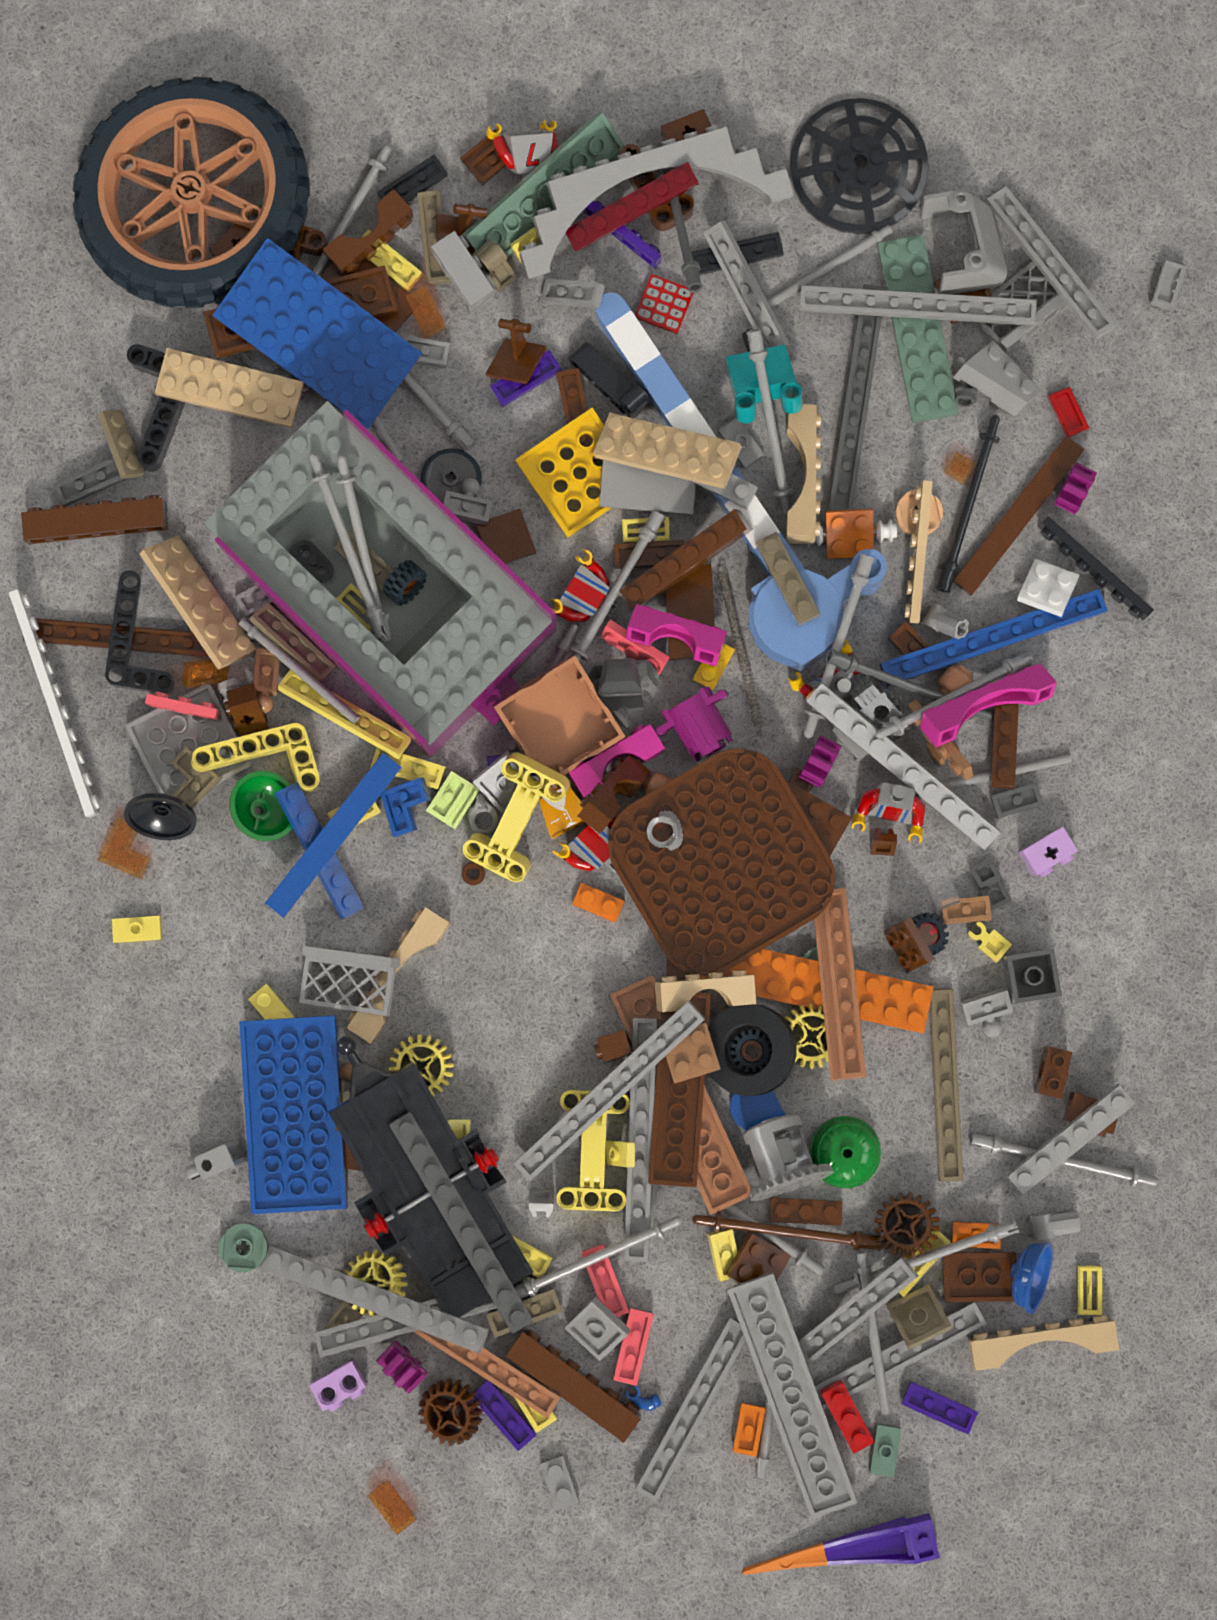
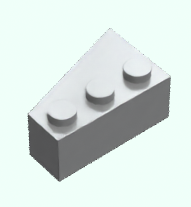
M453 231L432 245L431 252L446 277H449L455 286L457 295L461 296L467 304V311L471 315L493 300V287H495V284L488 274L484 276L480 270L482 265L476 255L471 256L467 248L469 245L462 235L458 236Z
M994 340L969 359L953 377L957 381H965L977 389L978 392L981 391L989 396L992 403L1013 416H1016L1025 409L1041 392L1039 387Z

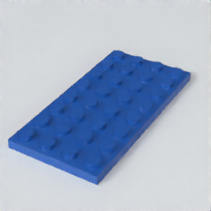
M268 238L212 315L341 411L347 410L367 430L422 354V352Z
M336 1015L239 1021L251 1214L347 1209L348 1197L344 1139L339 1131H335V1124L328 1111L342 1104Z

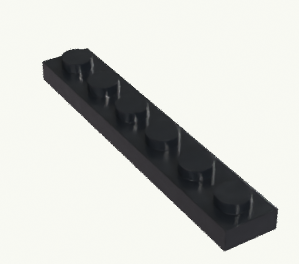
M1049 516L1038 526L1041 530L1040 534L1046 540H1053L1059 545L1058 550L1067 557L1070 555L1076 561L1075 564L1081 571H1088L1094 576L1093 581L1098 586L1106 587L1112 592L1110 595L1116 602H1123L1129 607L1128 612L1133 617L1144 620L1154 611L1150 605Z

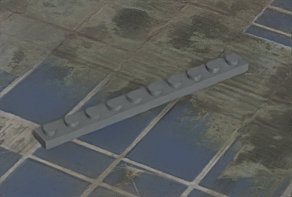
M863 284L862 289L886 291V287ZM858 315L828 511L853 509L882 316Z
M409 1111L389 1123L391 1130L511 1333L513 1334L531 1323L533 1319L411 1112Z

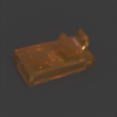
M211 659L185 662L182 685L190 688L221 683L228 680L230 665L218 670Z

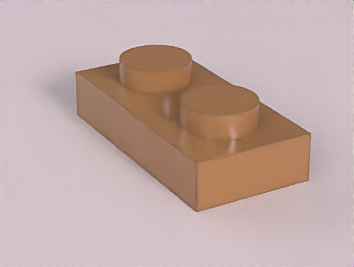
M989 896L941 901L944 925L992 920Z

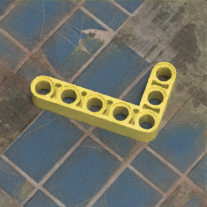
M292 723L202 746L193 752L191 758L192 767L196 771L205 772L286 751L295 783L298 782L303 793L312 792L320 781L307 732L304 726L299 723ZM290 731H297L300 734V740L294 741L290 739L288 733ZM272 736L277 739L278 745L271 747L266 743L265 739ZM246 742L252 743L255 751L248 753L244 751L242 745ZM227 748L231 751L232 756L228 759L222 758L219 750ZM303 753L307 757V762H297L295 754ZM204 754L208 757L209 762L201 765L196 761V756ZM305 775L312 777L314 784L311 786L304 785L302 777Z

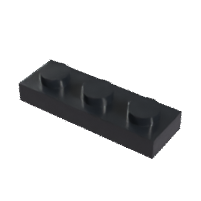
M434 154L379 190L377 195L382 199L394 189L408 203L417 197L418 192L428 190L446 178L448 173Z

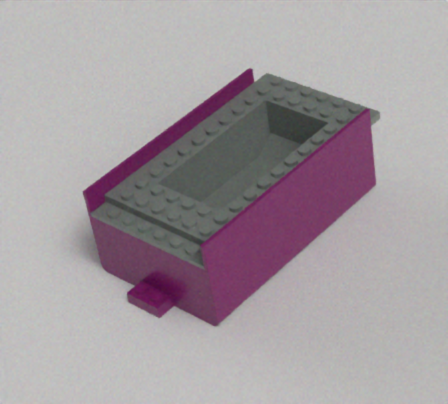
M328 401L203 523L217 537L215 542L228 559L430 757L477 711L495 727L501 719L492 705L521 687L511 676L556 632V613L350 412L345 410L342 415ZM312 453H316L319 456L325 474L332 473V476L327 478L347 531L349 530L354 534L343 484H336L335 481L341 477L337 464L338 455L346 457L350 475H357V480L352 482L367 547L392 569L394 567L398 568V564L404 563L405 560H412L427 574L425 578L427 580L423 584V589H419L418 592L420 593L414 595V599L412 601L409 600L406 605L404 603L402 606L397 605L378 589L382 609L389 614L387 620L392 639L389 641L383 639V642H380L374 636L373 631L370 633L336 599L350 583L358 590L359 588L349 562L333 549V546L340 538L319 483L311 482V479L316 478L309 460V456ZM302 540L312 542L332 563L334 574L329 581L318 582L294 558L293 549L298 542ZM309 550L302 552V557L306 558L310 555ZM325 567L318 569V574L323 575L326 573ZM350 591L348 594L366 610L365 603L353 591ZM344 597L342 601L369 625L368 618L365 619L364 615Z

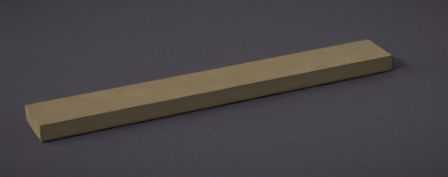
M933 989L930 1002V1026L939 1182L963 1181L953 989Z

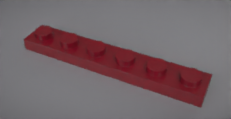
M686 162L569 227L565 233L574 251L578 252L699 185V182L690 164Z

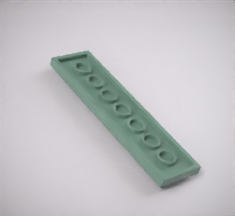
M598 111L488 210L487 217H481L462 234L474 252L488 240H492L500 246L508 257L513 252L509 244L535 227L532 217L537 216L536 211L547 207L554 211L546 185L547 182L551 181L550 176L564 172L565 176L574 174L573 169L585 165L587 169L596 167L595 162L608 159L610 163L621 154L624 144L605 115Z
M923 235L878 242L877 248L886 291L935 294ZM891 317L912 423L958 415L959 412L955 401L956 397L941 321L935 319Z

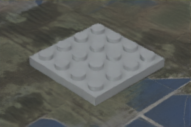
M210 682L181 697L191 699L192 704L201 705V702L214 704L215 709L221 712L219 721L157 708L125 725L158 793L172 795L187 780L170 763L186 746L194 752L199 747L238 737ZM227 748L219 750L222 758L228 759L232 756L231 751ZM198 755L206 764L209 762L206 755ZM250 760L213 770L222 778L218 782L220 784L253 766Z

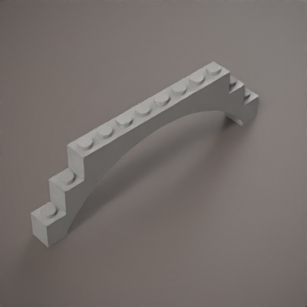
M719 124L705 128L707 133L698 135L697 131L683 135L685 140L676 142L675 138L661 142L662 147L654 149L653 145L640 148V153L633 156L631 152L620 154L617 156V161L609 163L608 159L595 162L596 167L587 169L585 165L573 169L574 174L565 176L564 172L550 176L551 181L547 182L546 185L554 211L547 207L536 211L537 216L532 217L540 245L537 246L536 242L523 245L524 250L518 252L526 279L551 272L549 265L556 248L576 217L603 192L626 179L656 170L675 169L688 162L692 169L717 173L752 188L766 198L767 204L794 196L787 169L779 170L777 166L765 170L766 175H764L757 148L750 149L749 145L735 149L736 154H734L727 127L720 128Z

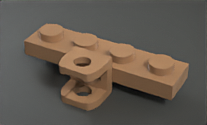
M917 700L908 704L910 713L922 708ZM922 719L914 722L913 724L916 727L918 725L920 726ZM922 731L923 736L928 741L926 743L927 751L940 768L945 765L944 760L948 759L950 762L949 766L956 776L961 775L965 781L974 776L971 764L961 754L959 747L953 740L935 747Z

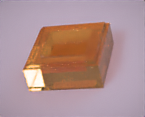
M956 452L943 473L963 485L977 464Z

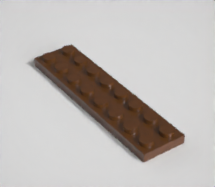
M385 265L326 280V282L375 318L398 312ZM216 309L203 312L216 359L256 349L214 318L212 315Z
M696 993L690 1002L705 1017V1020L700 1024L706 1023L707 1027H709L711 994ZM677 1011L661 1012L660 1026ZM666 1056L657 1063L648 1184L697 1188L705 1074L674 1084Z

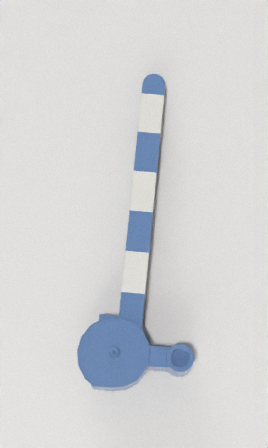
M616 293L603 294L599 309L596 308L598 322L641 388L648 394L649 400L665 424L669 427L716 437L625 300ZM734 465L732 474L745 480ZM712 492L726 514L733 509L741 510L753 528L742 539L768 576V578L751 588L752 602L749 606V629L755 644L769 659L802 672L822 659L833 647L843 617V607L847 605L853 587L851 575L855 573L860 554L875 558L868 579H870L869 584L862 587L860 596L874 594L880 589L887 570L886 560L879 551L864 549L854 556L850 565L826 579L822 575L805 570L756 495L746 510ZM775 532L778 533L820 612L819 617L801 626H798L755 546V542Z

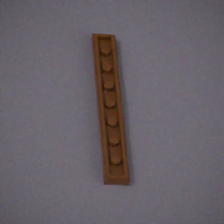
M1067 435L954 579V584L970 596L973 595L1085 450Z
M36 618L39 630H36L38 638H42L44 643L109 649L112 625ZM118 625L116 631L121 635H125L130 631V626ZM135 627L131 651L210 658L193 632ZM122 646L115 648L116 650H126Z

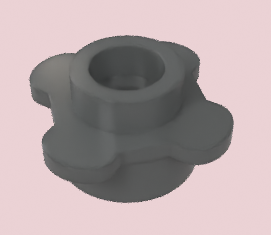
M957 386L955 388V401L959 406L970 407L976 403L977 389L969 386Z

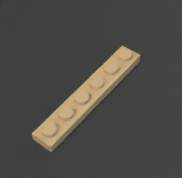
M923 480L920 482V486L915 488V500H918V509H914L912 522L916 524L915 533L911 534L910 547H914L913 557L910 556L908 561V571L912 572L911 580H907L906 594H909V604L904 606V618H907V623L919 624L933 481Z

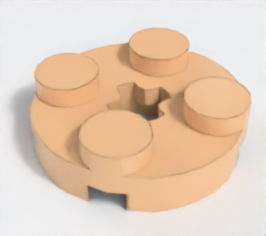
M915 490L907 492L899 500L895 510L896 522L907 535L915 533L916 524L912 522L913 511L918 507V500H915ZM932 494L928 535L938 528L943 517L942 504Z

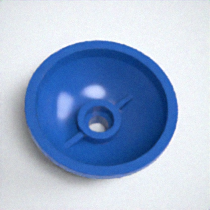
M1049 1242L1028 1245L1020 1254L1017 1263H1014L1011 1268L1010 1277H1013V1300L1030 1314H1033L1039 1307L1047 1287L1053 1259V1247Z

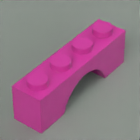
M636 604L628 624L626 640L649 646L659 638H678L691 648L694 660L717 667L725 644L727 631L721 630L716 626L698 623L692 619L681 618L672 613L658 611L649 606Z
M644 724L638 726L632 731L633 735L619 740L608 750L592 756V759L586 763L582 761L574 770L569 772L583 799L588 794L592 795L591 791L599 782L603 785L601 780L604 777L605 770L615 759L630 754L645 764L665 752V747L651 724L646 727Z

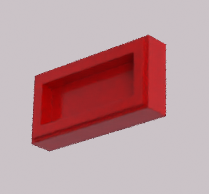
M1070 386L1048 396V400L1065 436L1067 435L1070 438L1089 429Z

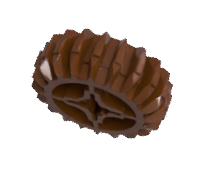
M900 1192L899 1201H896L892 1195L890 1200L893 1204L889 1206L885 1201L882 1203L886 1208L885 1212L881 1209L877 1210V1213L883 1216L882 1219L876 1218L874 1220L876 1224L882 1225V1227L875 1229L876 1233H883L878 1238V1241L884 1242L887 1240L884 1249L888 1250L893 1246L892 1254L894 1256L901 1250V1257L906 1258L907 1251H910L911 1257L915 1258L916 1249L919 1250L921 1255H924L925 1252L922 1246L926 1245L927 1248L931 1249L932 1245L928 1240L937 1241L938 1239L937 1236L932 1234V1231H940V1227L933 1226V1223H938L940 1219L939 1217H931L937 1211L935 1208L927 1210L931 1203L929 1200H926L921 1204L923 1198L921 1195H918L914 1201L912 1192L908 1193L907 1199ZM902 1207H916L922 1213L908 1216L904 1213ZM895 1211L898 1216V1222L888 1231L889 1218ZM901 1215L909 1222L913 1221L910 1225L913 1236L906 1229H901L904 1226ZM926 1219L927 1228L925 1234L919 1240L916 1228ZM896 1235H908L913 1244H900L892 1238Z
M452 1378L447 1379L445 1382L442 1379L436 1384L430 1385L428 1391L426 1390L422 1394L423 1399L418 1404L421 1407L418 1415L424 1417L420 1420V1424H426L427 1426L424 1433H429L430 1431L433 1433L432 1440L439 1437L440 1444H444L447 1441L449 1446H453L456 1442L459 1445L465 1440H470L473 1434L479 1430L478 1425L483 1420L479 1416L483 1413V1409L477 1407L481 1404V1400L474 1399L477 1391H472L471 1393L468 1391L469 1384L462 1387L461 1380L453 1383ZM448 1395L454 1397L455 1399L449 1400L447 1398H442L440 1396ZM454 1405L453 1409L451 1410V1411H452L451 1416H450L449 1418H447L448 1415L450 1414V1413H449L450 1408ZM447 1424H452V1425H454L455 1427L459 1426V1427H461V1428L455 1429V1428L447 1427L446 1425H447Z

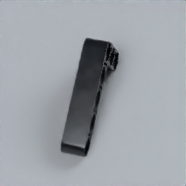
M140 344L130 346L126 355L131 365L139 371L159 377L161 369H156V365L164 360L165 353ZM137 354H144L143 360L139 362L134 361ZM159 396L137 456L139 463L145 470L154 472L162 466L186 402ZM165 412H172L170 419L161 420ZM156 434H164L160 442L153 441ZM155 455L154 462L150 464L145 463L147 456Z
M127 570L119 578L105 678L108 684L113 687L168 694L175 686L174 678L169 672L129 666L141 591V578L135 571ZM127 577H134L137 580V584L133 588H127L123 584L124 580ZM130 600L134 604L133 609L126 612L120 608L121 602ZM121 623H126L130 626V631L125 635H121L116 631L117 626ZM122 646L126 649L127 653L123 658H116L113 655V650L116 647ZM120 670L123 673L122 679L118 682L112 681L109 678L111 671ZM142 673L147 677V681L143 685H136L133 681L134 676ZM167 677L170 679L171 684L168 688L161 689L157 685L158 679Z

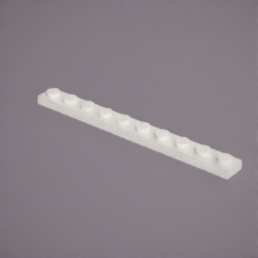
M18 589L9 592L85 817L99 815L97 810L100 808L99 800L96 795H92L90 786L93 785L88 772H84L82 766L85 763L81 750L77 751L74 743L77 741L76 733L73 728H69L67 719L70 718L65 705H61L59 699L62 696L60 687L57 683L54 684L51 676L54 674V669L51 662L46 661L44 652H47L45 643L42 638H38L36 630H39L37 620L34 616L31 617L28 609L31 608V602L27 594H23Z

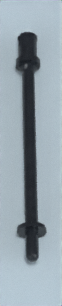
M998 415L991 417L987 432L980 433L979 435L980 439L984 440L948 560L941 563L940 567L942 571L936 589L944 593L951 592L955 574L959 572L956 562L992 444L999 443L1000 438L995 436L1000 421Z

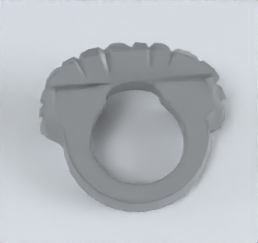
M660 811L658 817L652 819L647 827L649 841L654 846L666 847L670 851L675 850V848L677 849L683 841V829L681 828V823H679L680 820L677 819L673 812ZM659 822L670 824L673 828V835L664 842L657 841L652 834L653 827Z

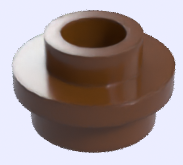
M469 862L462 869V878L469 885H478L485 878V869L475 862ZM476 869L478 876L471 878L469 876L470 870Z

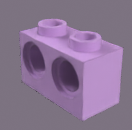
M352 1359L311 1382L309 1387L322 1411L330 1409L332 1412L344 1405L342 1402L344 1399L351 1397L353 1400L364 1394L365 1391L363 1389L366 1388L368 1383L355 1359ZM347 1375L354 1376L357 1384L353 1387L347 1386L344 1382V1377ZM331 1387L335 1391V1397L332 1399L326 1398L323 1394V1389Z

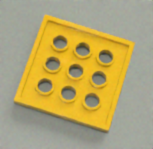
M593 408L515 459L516 464L567 539L612 509L599 507L600 495L596 499H591L586 493V490L591 486L597 487L600 491L602 466H596L592 458L604 424ZM582 435H590L593 439L592 445L589 447L582 446L579 442V438ZM567 447L573 451L574 455L570 460L561 458L560 451L563 448ZM551 461L554 465V470L550 473L543 472L540 467L541 463ZM577 467H583L587 475L584 479H577L573 475V470ZM557 480L565 481L567 490L562 493L557 492L554 489V483ZM572 499L578 500L581 505L580 509L577 512H571L567 508L568 501Z

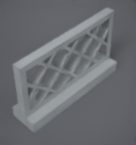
M1033 261L991 295L992 297L1006 295L1010 296V298H1013V296H1024L1027 299H1030V297H1043V304L1040 307H1036L1034 326L976 322L1007 355L1068 307L1058 293L1047 292V282L1049 281L1046 277L1031 276L1032 269L1036 267ZM1017 281H1028L1027 291H1013L1014 284ZM1031 282H1045L1044 292H1031ZM994 325L1008 326V333L1000 339L994 332Z
M303 946L302 955L305 956L299 1003L390 1016L396 968L400 967V958ZM312 961L319 962L324 969L316 977L311 972ZM341 965L346 974L336 980L331 970L335 966ZM359 968H363L368 976L361 983H358L353 976V973ZM381 971L388 972L387 983L381 987L374 977ZM327 974L333 984L324 991L318 981ZM349 977L355 987L346 994L340 983ZM371 980L377 991L368 997L362 987ZM312 985H315L320 992V995L314 1000L307 999L308 989ZM334 988H337L342 995V998L336 1003H332L327 995ZM356 991H359L365 1000L358 1006H354L349 999ZM379 994L385 1000L383 1010L376 1009L371 1002Z

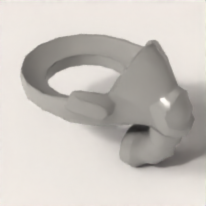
M478 794L474 806L470 807L468 811L469 823L476 833L489 834L499 824L498 809L486 800L485 795ZM480 812L490 813L493 816L492 826L487 829L478 828L475 824L476 816Z

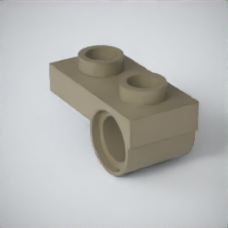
M488 240L472 254L476 255L479 259L482 270L491 277L497 291L501 292L518 278L506 261V254L494 241Z

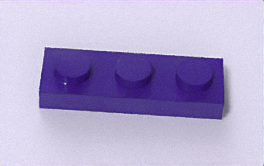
M548 350L543 354L527 384L500 379L492 384L490 389L503 408L556 375V372H560L562 369L551 351Z
M486 1380L475 1390L477 1392L474 1399L481 1400L480 1408L483 1409L517 1451L522 1449L537 1435L495 1384Z
M912 1381L909 1382L901 1401L902 1405L968 1435L978 1414L976 1410Z

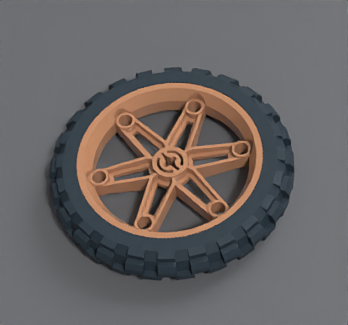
M194 76L191 80H182L181 77L165 80L163 85L156 87L150 85L137 91V95L127 102L125 100L121 101L111 110L112 114L106 120H101L91 133L93 137L88 145H84L78 160L80 164L78 172L74 174L72 190L74 192V217L79 228V235L94 262L116 285L127 290L128 293L142 300L146 299L155 302L156 305L171 308L175 306H185L186 309L203 308L204 305L211 303L218 305L224 300L267 238L287 253L292 252L299 239L298 234L301 226L305 224L309 209L307 204L308 197L310 196V178L308 176L307 162L302 147L287 120L266 99L254 91H247L241 85L227 80H222V82L214 81L211 77ZM196 123H207L226 128L243 139L203 163ZM184 124H190L187 128L181 129ZM174 126V168L133 156L138 148L148 139ZM184 140H190L195 170L184 171ZM252 149L250 153L243 154L245 150ZM236 158L238 160L212 183L206 176L232 159ZM258 159L261 161L265 178V194L262 208L224 190L227 185ZM133 164L130 169H125L127 165ZM146 170L173 179L170 188L141 175L142 171ZM122 176L159 194L130 221H127L124 226L118 206V193ZM215 196L242 211L240 214L209 204L212 197ZM170 201L176 207V209L152 224L145 225L147 220ZM198 213V244L193 245L188 214ZM258 215L257 219L249 220L251 216ZM208 216L250 228V231L232 248L208 259ZM179 221L186 262H175L159 258L138 245ZM139 230L136 235L130 236L132 231ZM201 255L198 261L192 262L195 256Z

